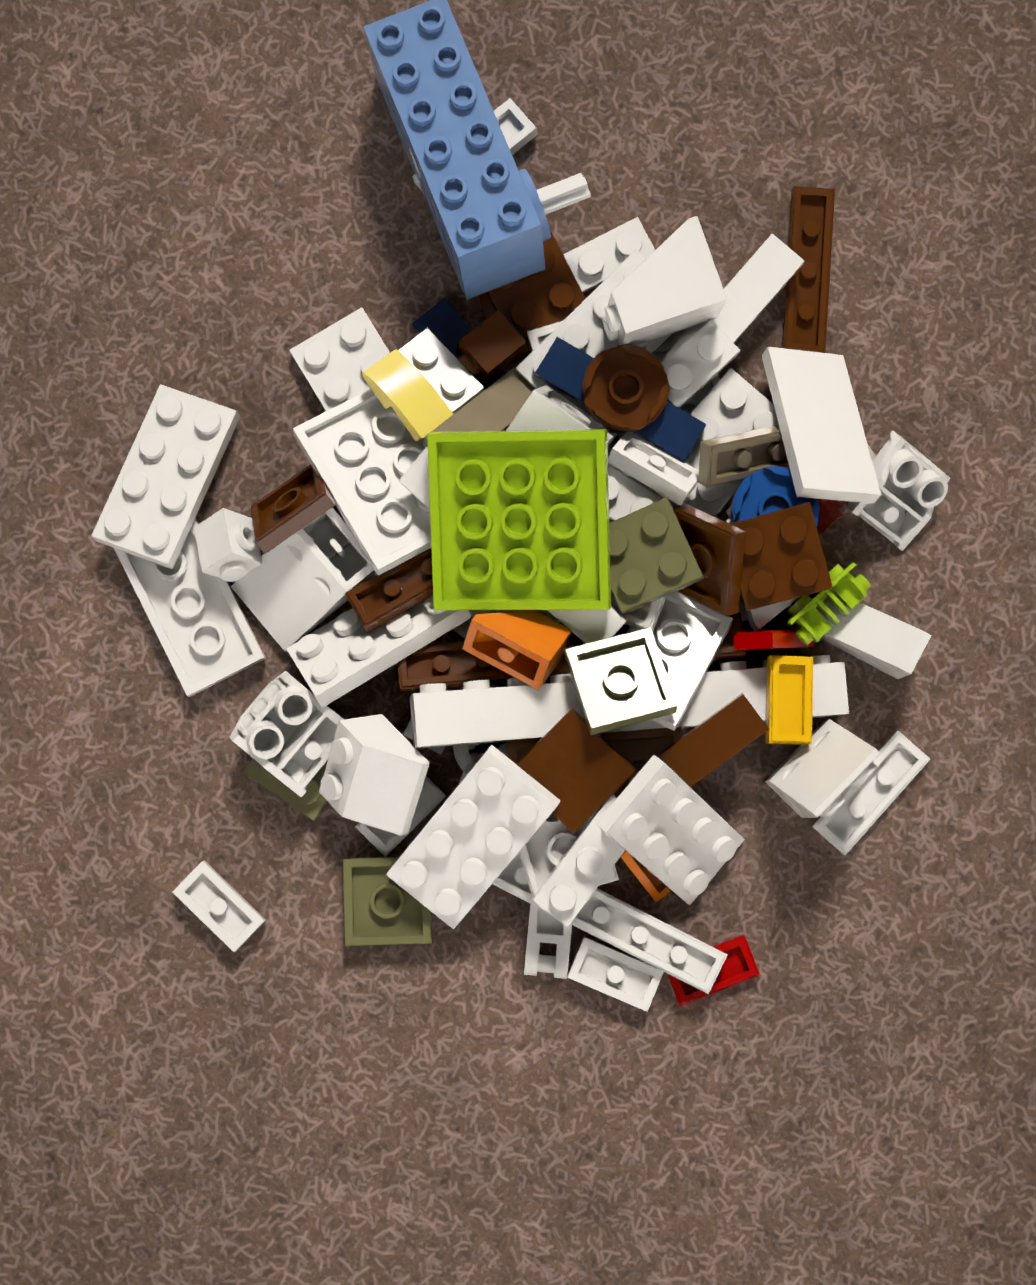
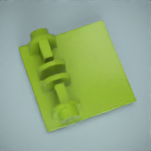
M854 562L845 570L837 564L829 572L833 588L820 591L813 599L809 595L802 596L783 614L788 622L780 629L786 630L795 622L800 627L796 635L805 645H809L812 641L817 643L832 626L815 608L817 607L831 623L837 625L839 623L838 618L823 601L827 599L839 613L847 616L849 614L847 608L833 592L852 610L861 600L868 596L866 591L872 586L863 575L859 574L854 578L849 573L856 566Z

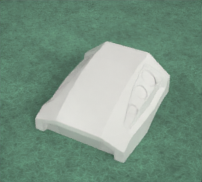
M892 430L889 440L872 461L881 496L875 503L849 501L847 508L903 551L931 519L934 506L941 503L948 491L947 482L951 478Z
M285 671L268 683L240 716L230 735V739L267 771L302 797L307 790L305 788L311 779L328 760L338 722L345 719L328 705L322 708L315 695Z

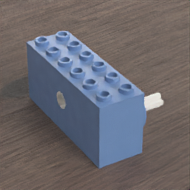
M430 0L363 26L376 80L413 171L419 181L420 188L466 300L545 270L543 242L551 239L546 214L590 198L591 194L585 177H583L582 173L536 190L525 168L518 170L447 0Z

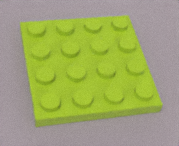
M607 429L427 433L434 610H609L611 608Z

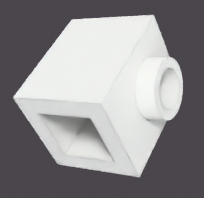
M222 508L194 527L201 571L203 573L219 577L224 581L234 582L244 578L248 572L262 564L260 548L255 543L252 518Z

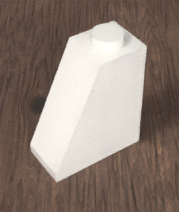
M834 592L833 594L849 612L847 616H843L827 599L823 601L838 618L839 623L837 625L831 623L817 607L815 608L832 626L821 639L896 679L912 674L932 636L860 602L850 610Z

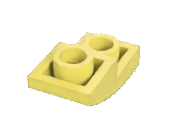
M397 349L361 373L384 408L387 409L391 406L416 442L453 415L452 411L428 380Z

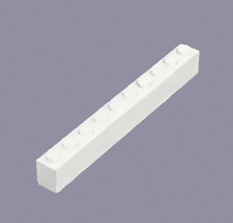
M830 655L810 656L813 657L812 718L849 714L845 662L831 663ZM767 660L762 661L763 668L747 669L746 661L721 663V671L706 672L677 727L688 728L698 726L741 693L744 694L761 719L766 722ZM571 674L550 676V683L543 684L540 690L529 686L517 678L507 679V687L490 688L489 680L463 682L464 690L446 691V683L419 685L420 693H413L410 696L413 746L415 748L542 738L571 708L585 719ZM648 720L602 733L667 727Z

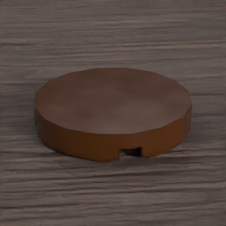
M631 344L617 345V347L606 349L597 354L587 367L582 384L584 404L592 418L606 429L621 433L640 431L654 423L665 408L670 390L667 374L659 358L647 349Z

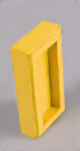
M767 656L766 725L769 730L766 732V744L811 745L813 657Z

